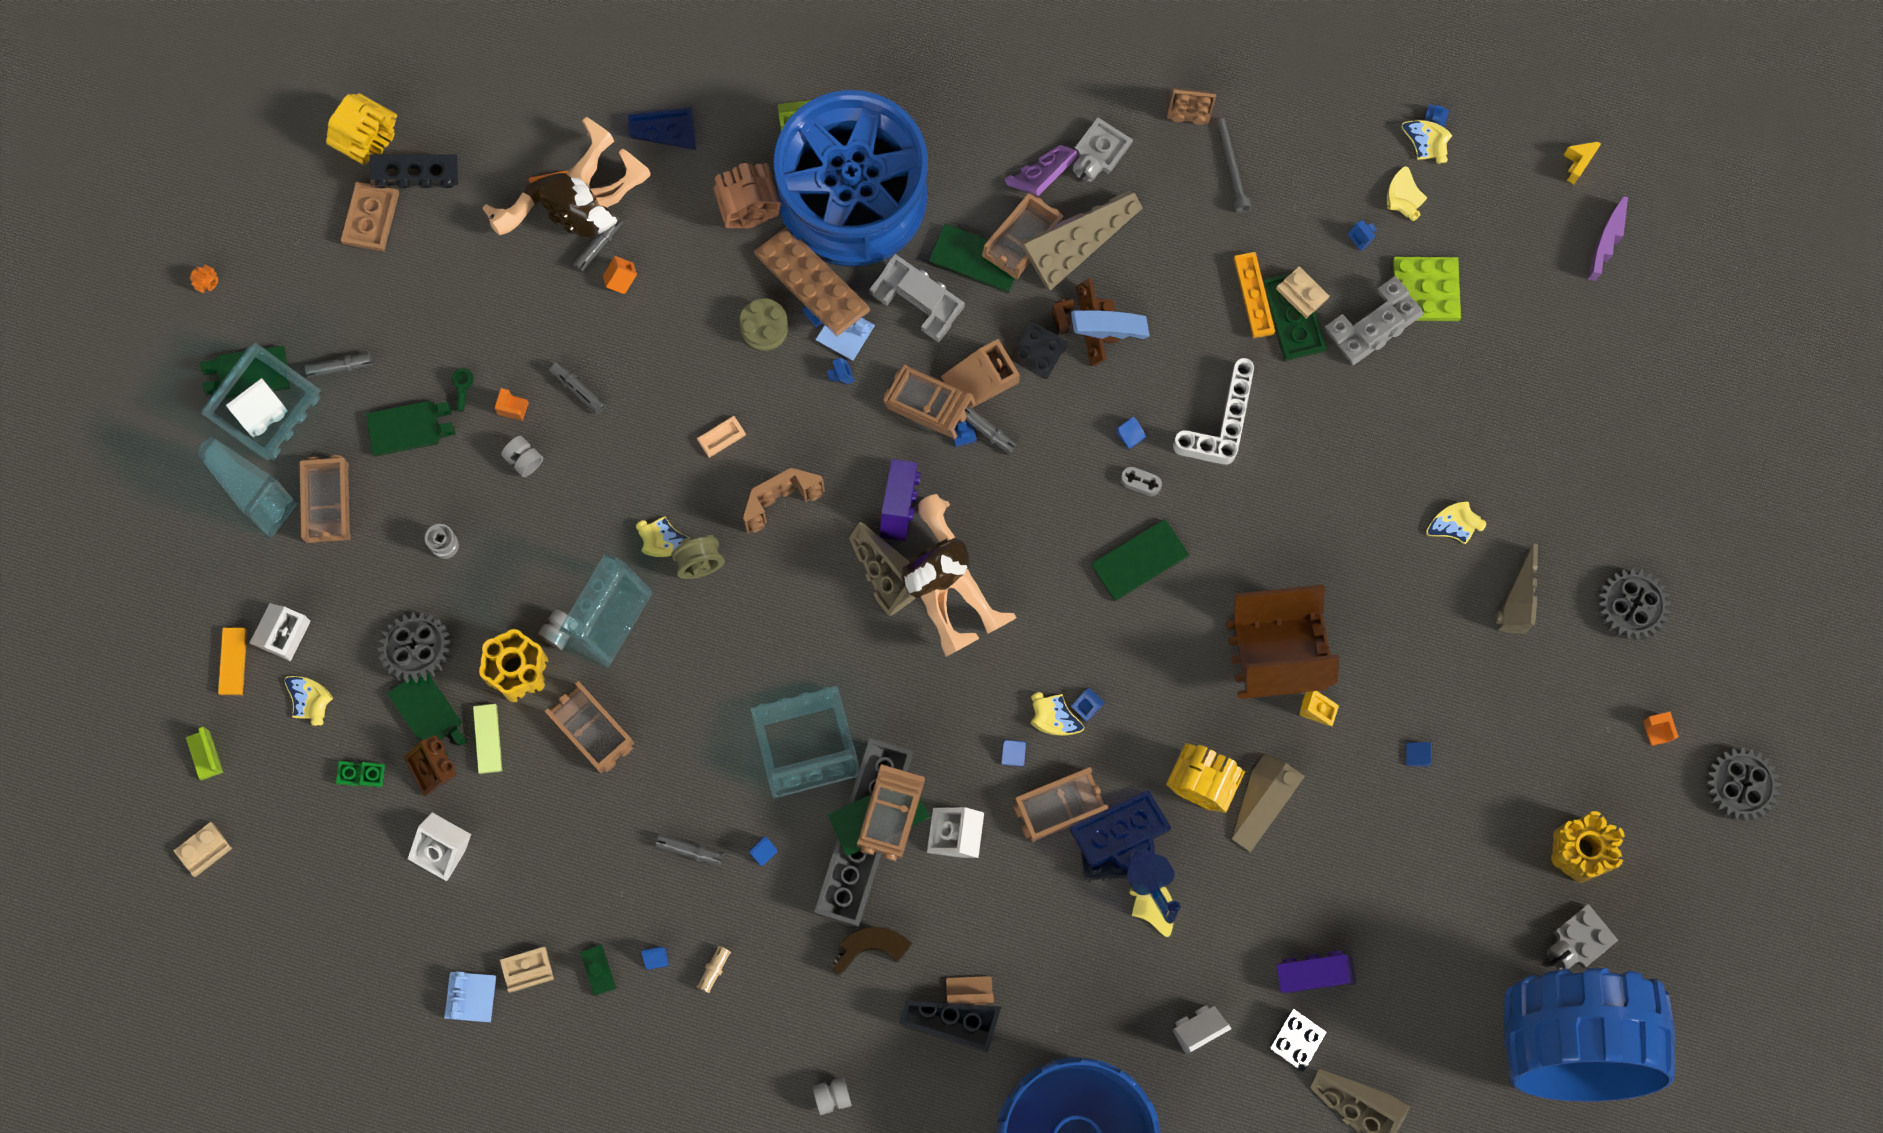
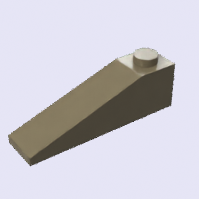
M858 523L849 540L859 562H863L868 574L865 576L868 582L871 581L874 586L876 601L888 616H892L916 599L904 587L901 578L902 568L910 562L864 523Z
M1533 544L1528 549L1500 610L1497 611L1496 623L1499 624L1498 631L1526 634L1535 625L1537 597L1533 595L1537 587V579L1533 578V574L1536 573L1538 566V544Z
M1264 754L1251 772L1231 840L1250 853L1305 776L1287 763Z
M1322 1069L1318 1070L1311 1085V1089L1330 1108H1335L1344 1117L1342 1119L1346 1125L1351 1124L1358 1133H1397L1410 1109V1106L1390 1094Z

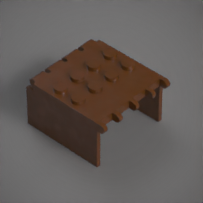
M1324 584L1234 594V620L1227 621L1225 625L1226 629H1235L1236 637L1228 639V643L1231 646L1238 645L1239 655L1232 656L1231 660L1233 664L1241 663L1242 673L1234 676L1236 682H1244L1245 690L1237 692L1239 699L1328 690V686L1338 683L1339 654L1331 655L1323 615H1320L1324 612Z

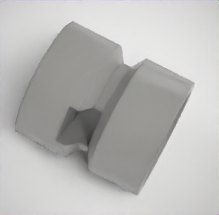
M517 436L505 446L501 456L510 465L515 464L514 469L522 477H527L541 465L543 456L535 448L530 449L531 445L522 436Z
M435 524L425 534L426 545L436 557L448 559L458 551V538L449 526Z
M555 608L548 618L550 623L544 624L537 635L548 644L562 650L568 642L567 636L573 635L579 623Z
M844 1076L831 1081L830 1086L825 1082L812 1086L820 1115L833 1112L834 1106H837L839 1109L852 1106Z

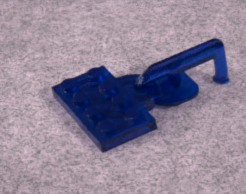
M1149 790L1070 827L1069 831L1091 868L1112 859L1117 866L1128 870L1127 880L1137 894H1150L1164 920L1168 924H1172L1175 921L1181 905L1178 901L1167 902L1160 890L1173 881L1175 873L1166 857L1154 853L1155 844L1153 841L1154 838L1169 832L1171 826Z

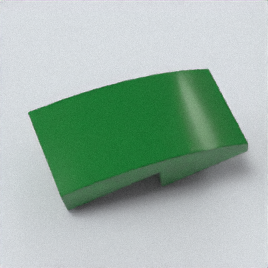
M339 761L336 785L382 787L385 764Z

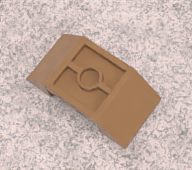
M789 468L754 487L751 490L743 517L747 533L751 531L755 533L765 527L764 524L767 523L762 506L768 507L772 505L776 498L792 494L795 488H798L805 502L820 498L823 495L822 493L825 492L822 476Z

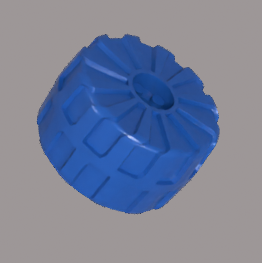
M1591 967L1585 970V972L1572 973L1569 969L1549 971L1543 977L1531 975L1523 978L1506 991L1504 996V1044L1507 1052L1510 1080L1516 1089L1526 1094L1546 1099L1595 1102L1630 1099L1649 1095L1667 1088L1674 1081L1675 1027L1669 993L1665 990L1664 984L1656 978L1644 979L1642 978V973L1631 970L1622 974L1610 973L1608 968Z
M1083 1057L1054 1060L1027 1074L1017 1083L1006 1098L999 1113L995 1133L1161 1132L1157 1118L1158 1115L1152 1102L1131 1076L1106 1062Z

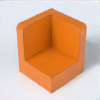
M614 256L603 274L606 288L625 294L637 275L634 263Z
M501 388L495 410L500 416L523 421L529 402L527 399L512 396L509 390Z
M1671 712L1650 716L1643 720L1651 746L1671 742L1678 738Z

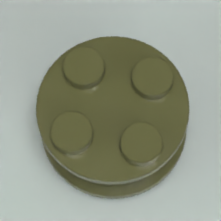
M764 298L747 304L740 315V328L743 339L749 346L761 351L772 350L780 346L788 334L787 315L784 308L776 301Z
M713 535L697 539L686 538L671 553L672 559L678 564L677 575L681 579H695L709 575L720 569L725 563L724 557L717 550L719 542Z

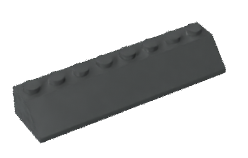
M870 738L849 804L873 793L881 764L908 772L913 758V751ZM837 839L814 913L859 929L882 854L874 852V855L859 851L846 857Z

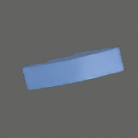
M1114 311L1071 312L1074 333L1101 339L1108 336L1121 339L1129 336L1145 339L1150 336L1147 318L1143 315Z

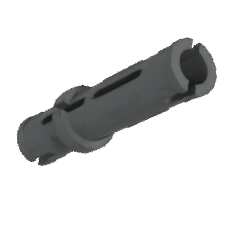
M616 215V224L606 231L597 234L576 260L572 262L581 272L584 271L605 244L612 241V236L624 224Z
M367 352L352 356L348 354L339 359L306 364L304 367L307 378L346 370L351 372L356 368L372 366L373 360L371 353Z
M559 361L551 366L549 372L562 382V386L565 389L571 390L596 415L603 411L606 404L577 379L575 373H570Z
M969 406L966 407L965 413L967 417L965 421L989 438L991 444L995 443L1010 455L1018 444L1003 434L1001 428L998 430Z
M661 833L657 838L660 841L656 842L655 845L656 848L695 858L697 862L705 861L719 867L723 863V860L720 859L725 857L724 852L708 849L706 845L701 844L698 846L662 835Z

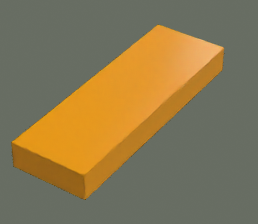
M223 628L219 695H243L247 640L246 628Z

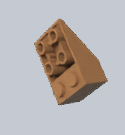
M1171 87L1167 119H1172L1174 122L1189 121L1197 125L1209 124L1216 100V93Z
M997 339L978 349L943 374L941 378L944 383L966 393H971L976 404L974 406L968 404V406L973 408L1018 384L1020 374L1001 342Z

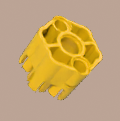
M360 93L348 94L344 97L328 122L326 144L363 165L367 164L370 161L369 155L373 154L372 152L382 154L384 151L383 147L386 148L389 145V142L383 138L390 142L393 140L395 135L393 127L397 114Z
M516 629L488 639L483 644L479 673L489 687L492 686L493 689L502 692L510 702H518L517 697L522 699L527 691L535 693V689L539 692L543 690L545 686L543 681L545 680L542 672L547 666L545 662H548V658L539 644L533 642ZM514 657L521 658V665L516 671L508 672L505 670V664L509 659Z
M1185 743L1166 785L1175 794L1210 811L1226 813L1245 771L1236 766L1237 763L1228 758L1223 768L1226 756L1218 754L1216 761L1213 762L1217 753L1211 749L1206 758L1203 759L1208 749L1207 747Z
M1597 811L1590 812L1577 820L1568 821L1556 828L1553 833L1552 863L1578 883H1583L1614 870L1623 862L1621 859L1618 860L1622 856L1618 847L1623 842L1622 838L1625 837L1621 828L1616 829L1617 826L1614 825L1607 826L1604 816L1599 819L1601 813ZM1580 840H1586L1591 844L1593 851L1590 857L1581 852L1579 847Z

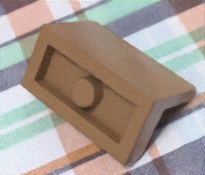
M992 977L947 978V1004H993Z

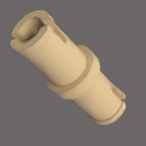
M721 946L717 947L710 963H707L705 966L706 971L696 986L698 989L708 994L710 993L717 977L721 976L723 972L721 969L731 954L729 950Z

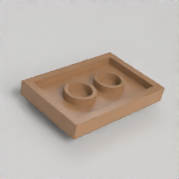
M356 182L341 243L384 252L399 197L398 189H379L370 184Z

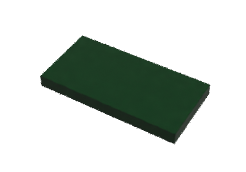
M944 224L930 257L929 264L1006 293L1010 292L1015 280L1014 277L982 256L984 245L988 242V239ZM1004 246L1020 258H1024L1025 253Z
M1291 273L1263 280L1274 329L1284 361L1326 352L1327 350L1316 312L1310 314L1306 319L1276 289Z
M1164 519L1093 562L1091 566L1116 602L1189 557V553L1167 520Z
M883 788L879 790L877 799L899 806L905 805L910 809L913 797ZM872 794L827 814L846 857L861 850L860 847H857V842ZM921 797L912 826L930 819ZM875 803L865 837L882 841L902 832L909 812L903 813L899 809Z

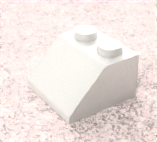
M262 378L226 405L252 437L264 433L270 424L281 420L288 411Z
M966 807L933 808L927 853L960 858H978L984 813Z
M431 813L418 826L408 860L447 881L466 851L471 834L440 816Z
M1205 1005L1195 1011L1196 1017L1189 1020L1186 1016L1175 1022L1177 1027L1172 1031L1185 1054L1231 1030V1027L1215 1006L1209 1009Z

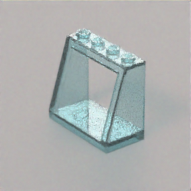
M254 342L250 344L198 414L266 461H269L270 458L274 460L280 453L281 449L279 446L283 441L288 442L295 432L292 428L295 424H301L308 414L305 412L310 405L314 407L321 396L318 394L321 390ZM255 357L306 392L265 448L213 413Z
M210 436L208 440H205L200 445L197 455L238 508L265 536L271 539L297 505L296 501L275 478Z
M605 553L559 631L571 649L609 668L653 591L625 562Z
M838 686L825 687L820 691L805 692L797 697L782 698L774 703L759 704L754 708H750L773 799L858 776L859 765ZM834 708L845 751L775 768L764 725Z

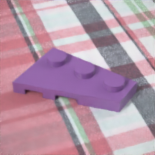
M1059 145L1039 157L1038 163L1031 167L1026 165L1021 168V173L1015 177L1010 175L1005 178L1006 184L1039 196L1078 157L1077 151Z

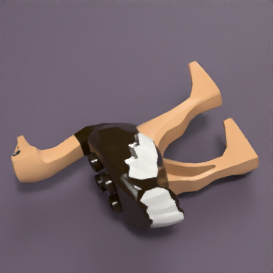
M585 117L582 122L592 144L585 155L568 173L552 174L530 183L517 202L506 210L503 208L496 209L487 204L483 206V210L490 220L492 229L498 235H503L516 228L534 204L542 202V205L549 213L548 218L553 223H560L570 234L575 233L580 237H595L617 222L615 215L611 214L608 207L618 203L628 190L643 183L650 176V171L629 152L621 149L618 153L624 163L623 167L626 170V175L611 186L590 189V178L597 170L598 158L601 152L611 145L614 140L607 130L588 117Z
M937 494L922 499L918 504V510L922 520L928 524L939 543L909 558L908 561L910 563L902 568L901 578L904 587L910 595L915 598L921 597L924 602L927 614L938 629L941 646L947 657L979 639L976 633H958L953 630L946 607L947 594L950 588H955L965 601L976 609L981 616L987 634L1016 619L1014 613H1001L991 609L977 583L969 573L970 559L965 544L961 540L956 539L944 520L943 514L950 504Z

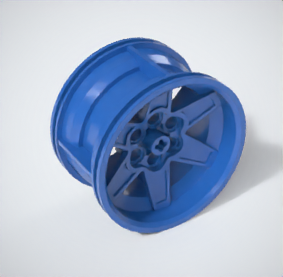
M843 90L824 94L809 101L790 117L776 143L774 172L778 195L781 201L780 214L782 221L797 240L801 239L818 257L827 263L858 267L878 263L895 255L911 241L921 226L927 205V149L919 127L899 105L875 93ZM851 134L846 146H843L834 138L839 135ZM876 138L889 144L895 152L874 155ZM812 148L822 166L798 171L803 158ZM855 158L863 159V161L859 163L854 162L853 160ZM835 162L842 163L839 167H834L832 164ZM871 172H875L878 174V176L872 178L869 177L868 174ZM907 176L906 189L897 204L881 183L893 177ZM828 181H833L836 183L833 186L826 185ZM863 192L871 193L869 197H864L861 194ZM810 194H825L829 196L824 219L812 212L801 197ZM842 196L850 197L848 201L840 200ZM856 204L866 207L881 217L865 225L844 226Z

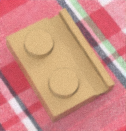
M1300 266L1276 288L1306 319L1330 297Z
M210 822L177 847L174 852L191 872V875L196 877L230 851L232 847L227 843L216 826Z
M546 947L500 960L509 993L554 980Z

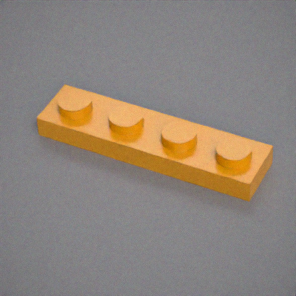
M1256 252L1234 256V263L1253 338L1274 335L1275 329Z

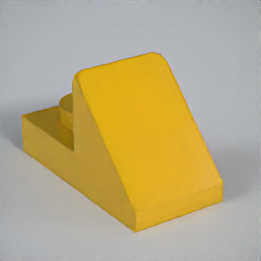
M1599 142L1574 145L1567 148L1564 156L1574 162L1568 170L1571 175L1567 181L1573 185L1576 183L1601 144Z
M1318 691L1306 692L1302 701L1300 716L1333 726L1339 705Z

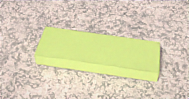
M497 705L473 706L479 774L501 772L502 760Z

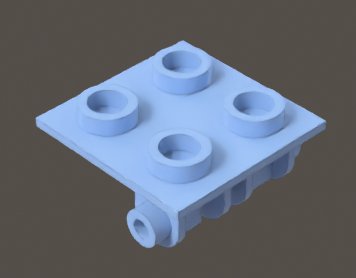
M860 318L838 337L824 326L816 341L853 361L875 325Z
M450 972L444 1019L491 1022L496 976Z

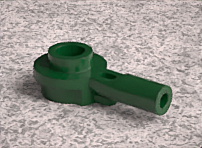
M465 368L456 370L452 375V383L457 388L455 411L464 412L466 389L470 388L474 382L473 374Z

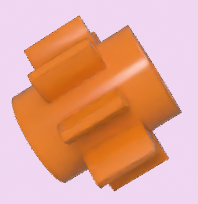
M206 264L203 268L196 267L190 276L191 285L201 293H204L205 289L212 291L218 283L217 273Z

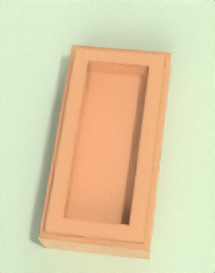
M732 416L698 437L697 441L710 458L744 437L746 433L735 416Z

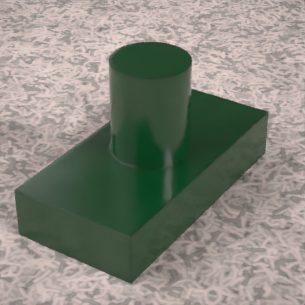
M603 945L580 952L593 995L596 997L617 989Z

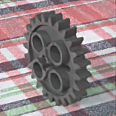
M1634 568L1629 570L1628 574L1625 570H1622L1620 576L1617 573L1613 574L1612 579L1608 578L1605 581L1607 586L1603 585L1600 588L1603 593L1599 594L1597 598L1603 602L1598 603L1597 607L1603 608V611L1598 615L1606 617L1602 622L1603 624H1611L1608 629L1609 631L1614 628L1617 629L1616 636L1624 633L1625 640L1631 635L1634 641L1639 639V636L1644 640L1648 637V634L1651 636L1655 635L1656 630L1659 631L1663 628L1661 623L1665 624L1668 621L1664 616L1671 613V611L1665 609V607L1671 605V602L1665 601L1669 593H1662L1665 585L1658 587L1659 578L1652 581V573L1643 576L1642 569L1637 574H1635ZM1626 585L1632 588L1633 594H1628L1625 591ZM1642 588L1643 592L1635 603L1636 608L1631 611L1628 621H1625V616L1633 605L1632 601L1638 596L1639 590ZM1645 596L1652 599V605L1645 602ZM1615 604L1622 606L1623 613L1616 611ZM1635 615L1642 617L1643 624L1635 620Z
M412 613L410 619L403 615L402 622L395 619V626L387 625L390 631L382 632L385 639L378 641L382 647L377 650L381 655L379 659L383 663L382 666L385 670H388L390 676L395 675L397 680H401L404 677L406 683L410 681L411 677L415 683L418 682L421 676L426 681L427 674H431L434 677L435 669L442 671L440 663H448L444 656L451 655L450 650L447 649L452 647L449 641L451 637L445 625H442L439 619L434 621L432 615L426 619L424 613H421L419 618H417L415 613ZM425 634H430L429 637L422 639ZM408 636L404 641H400L402 637ZM430 654L427 659H422L424 655ZM408 656L405 661L400 662L401 658Z
M1744 747L1738 749V752L1734 748L1729 750V754L1726 751L1721 754L1722 758L1717 757L1714 759L1716 764L1709 765L1713 772L1705 775L1711 779V781L1705 783L1706 786L1711 787V790L1706 792V794L1714 796L1710 802H1718L1716 810L1724 808V816L1732 813V820H1736L1740 816L1742 821H1746L1749 816L1752 821L1757 819V815L1759 817L1764 816V811H1771L1770 805L1777 803L1773 797L1780 795V792L1776 791L1775 788L1781 786V784L1774 781V779L1779 777V774H1772L1771 772L1775 769V766L1768 767L1767 764L1770 759L1767 758L1762 761L1761 752L1753 756V749L1748 750L1747 753H1745ZM1731 765L1737 768V776L1732 774L1730 770ZM1753 772H1756L1759 775V782L1753 779ZM1726 787L1732 789L1733 797L1726 794ZM1748 793L1755 797V803H1751L1748 800Z

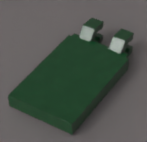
M284 346L218 355L215 361L200 362V368L204 375L217 374L218 382L209 381L202 383L203 392H205L206 396L219 394L223 395L224 399L238 397L261 378L272 392L290 389L286 348Z
M426 401L366 413L372 455L377 457L437 445L441 438L456 435L454 425L452 426L451 422L438 425L437 417L452 415L451 406L448 402L435 404V402Z
M427 674L426 681L422 676L419 677L417 683L411 677L408 683L404 681L387 693L419 742L435 735L438 740H441L448 734H451L459 746L467 742L458 729L462 726L463 722L430 674Z

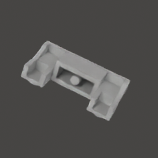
M896 254L869 289L870 294L886 306L898 293L929 315L921 326V331L938 343L965 307V303L947 291L941 282L933 281L923 269H916Z
M1396 276L1378 288L1379 295L1385 300V303L1354 326L1343 314L1325 326L1326 332L1339 346L1352 365L1358 363L1374 350L1384 347L1389 339L1399 336L1407 326L1423 316L1420 306L1409 295V291Z

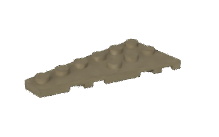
M1129 190L1110 199L1108 203L1102 206L1092 207L1091 211L1085 214H1077L1054 225L1052 229L1046 232L1036 233V236L1029 240H1021L1020 243L1044 286L1052 290L1142 209V206L1135 192Z

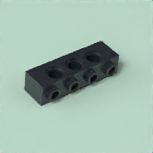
M457 154L369 155L371 186L384 189L388 188V186H397L402 189L410 188V186L431 188L432 185H441L442 188H453L454 185H458ZM393 168L398 173L395 176H390L386 173L387 170ZM415 168L418 169L420 173L416 176H412L408 173V171L410 169ZM434 168H438L442 171V173L438 176H434L430 173V171Z

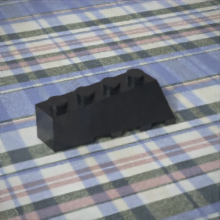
M905 1001L899 1025L987 1053L1002 1006Z

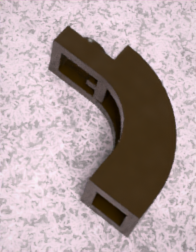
M871 927L859 930L848 936L840 944V947L846 952L845 954L840 952L832 962L835 965L833 971L841 976L856 956L867 950L882 951L898 963L912 946V943L901 934L887 928Z

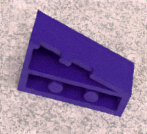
M896 459L891 460L881 514V538L906 541L909 521H913L915 508H911L912 503H916L918 490H914L915 485H919L921 472H917L918 463Z
M1341 951L1329 952L1328 957L1319 958V954L1305 956L1304 961H1296V958L1283 959V964H1277L1282 993L1356 984L1352 957L1345 954L1342 955Z

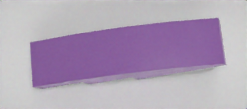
M1624 196L1598 238L1591 259L1588 280L1597 281L1602 274L1603 262H1608L1613 255L1614 244H1618L1624 236L1628 197Z

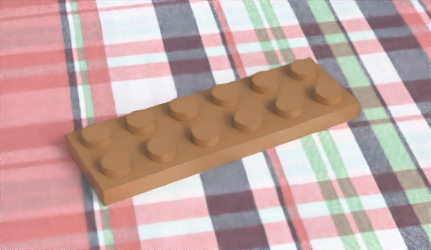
M787 226L754 251L755 256L836 337L870 311L869 306L801 239L797 240Z

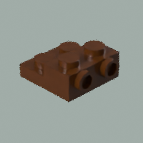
M436 735L419 742L404 756L423 796L432 794L437 788L448 783L456 776L454 764L448 759L444 752V745L438 740Z

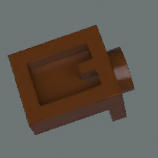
M1060 299L1053 304L1051 312L1058 335L1067 333L1068 326L1071 325L1068 311L1074 309V299Z

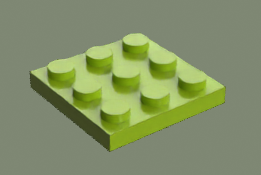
M1458 257L1393 258V277L1396 276L1409 291V295L1423 311V316L1416 321H1460Z

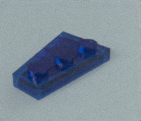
M691 108L628 115L631 138L696 150Z

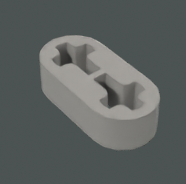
M1128 467L1122 472L1121 483L1128 489L1147 496H1155L1161 490V479L1154 474L1135 467ZM1130 473L1135 474L1134 478L1137 479L1133 480L1132 483L1128 482V477H1126ZM1151 481H1154L1156 487H1154L1152 490H1149V485L1145 483H1150Z

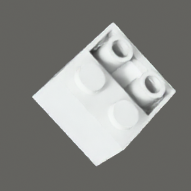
M269 603L250 644L291 661L311 621L303 614L284 606Z

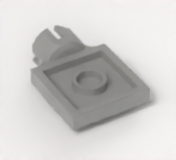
M1097 118L1074 149L1077 151L1079 158L1074 163L1073 172L1080 178L1085 171L1086 176L1083 178V181L1086 182L1093 181L1099 172L1103 171L1110 174L1131 146L1133 139L1100 118Z
M1587 904L1553 932L1557 937V942L1548 949L1547 956L1550 961L1555 957H1561L1554 964L1557 969H1569L1575 963L1584 969L1615 944L1618 939L1591 906Z

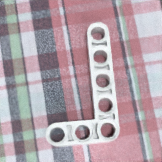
M1239 359L1232 371L1219 437L1191 431H1181L1176 435L1173 443V449L1177 454L1227 465L1234 461L1239 448L1254 372V365L1249 359ZM1238 368H1245L1248 373L1241 374ZM1234 388H1241L1244 394L1235 393ZM1237 408L1240 414L1234 415L1230 412V409ZM1232 428L1235 430L1236 434L1229 435L1226 432V429ZM1181 439L1187 440L1189 446L1183 447L1178 441ZM1207 444L1211 450L1203 451L1200 445ZM1227 448L1232 452V455L1226 456L1221 450Z

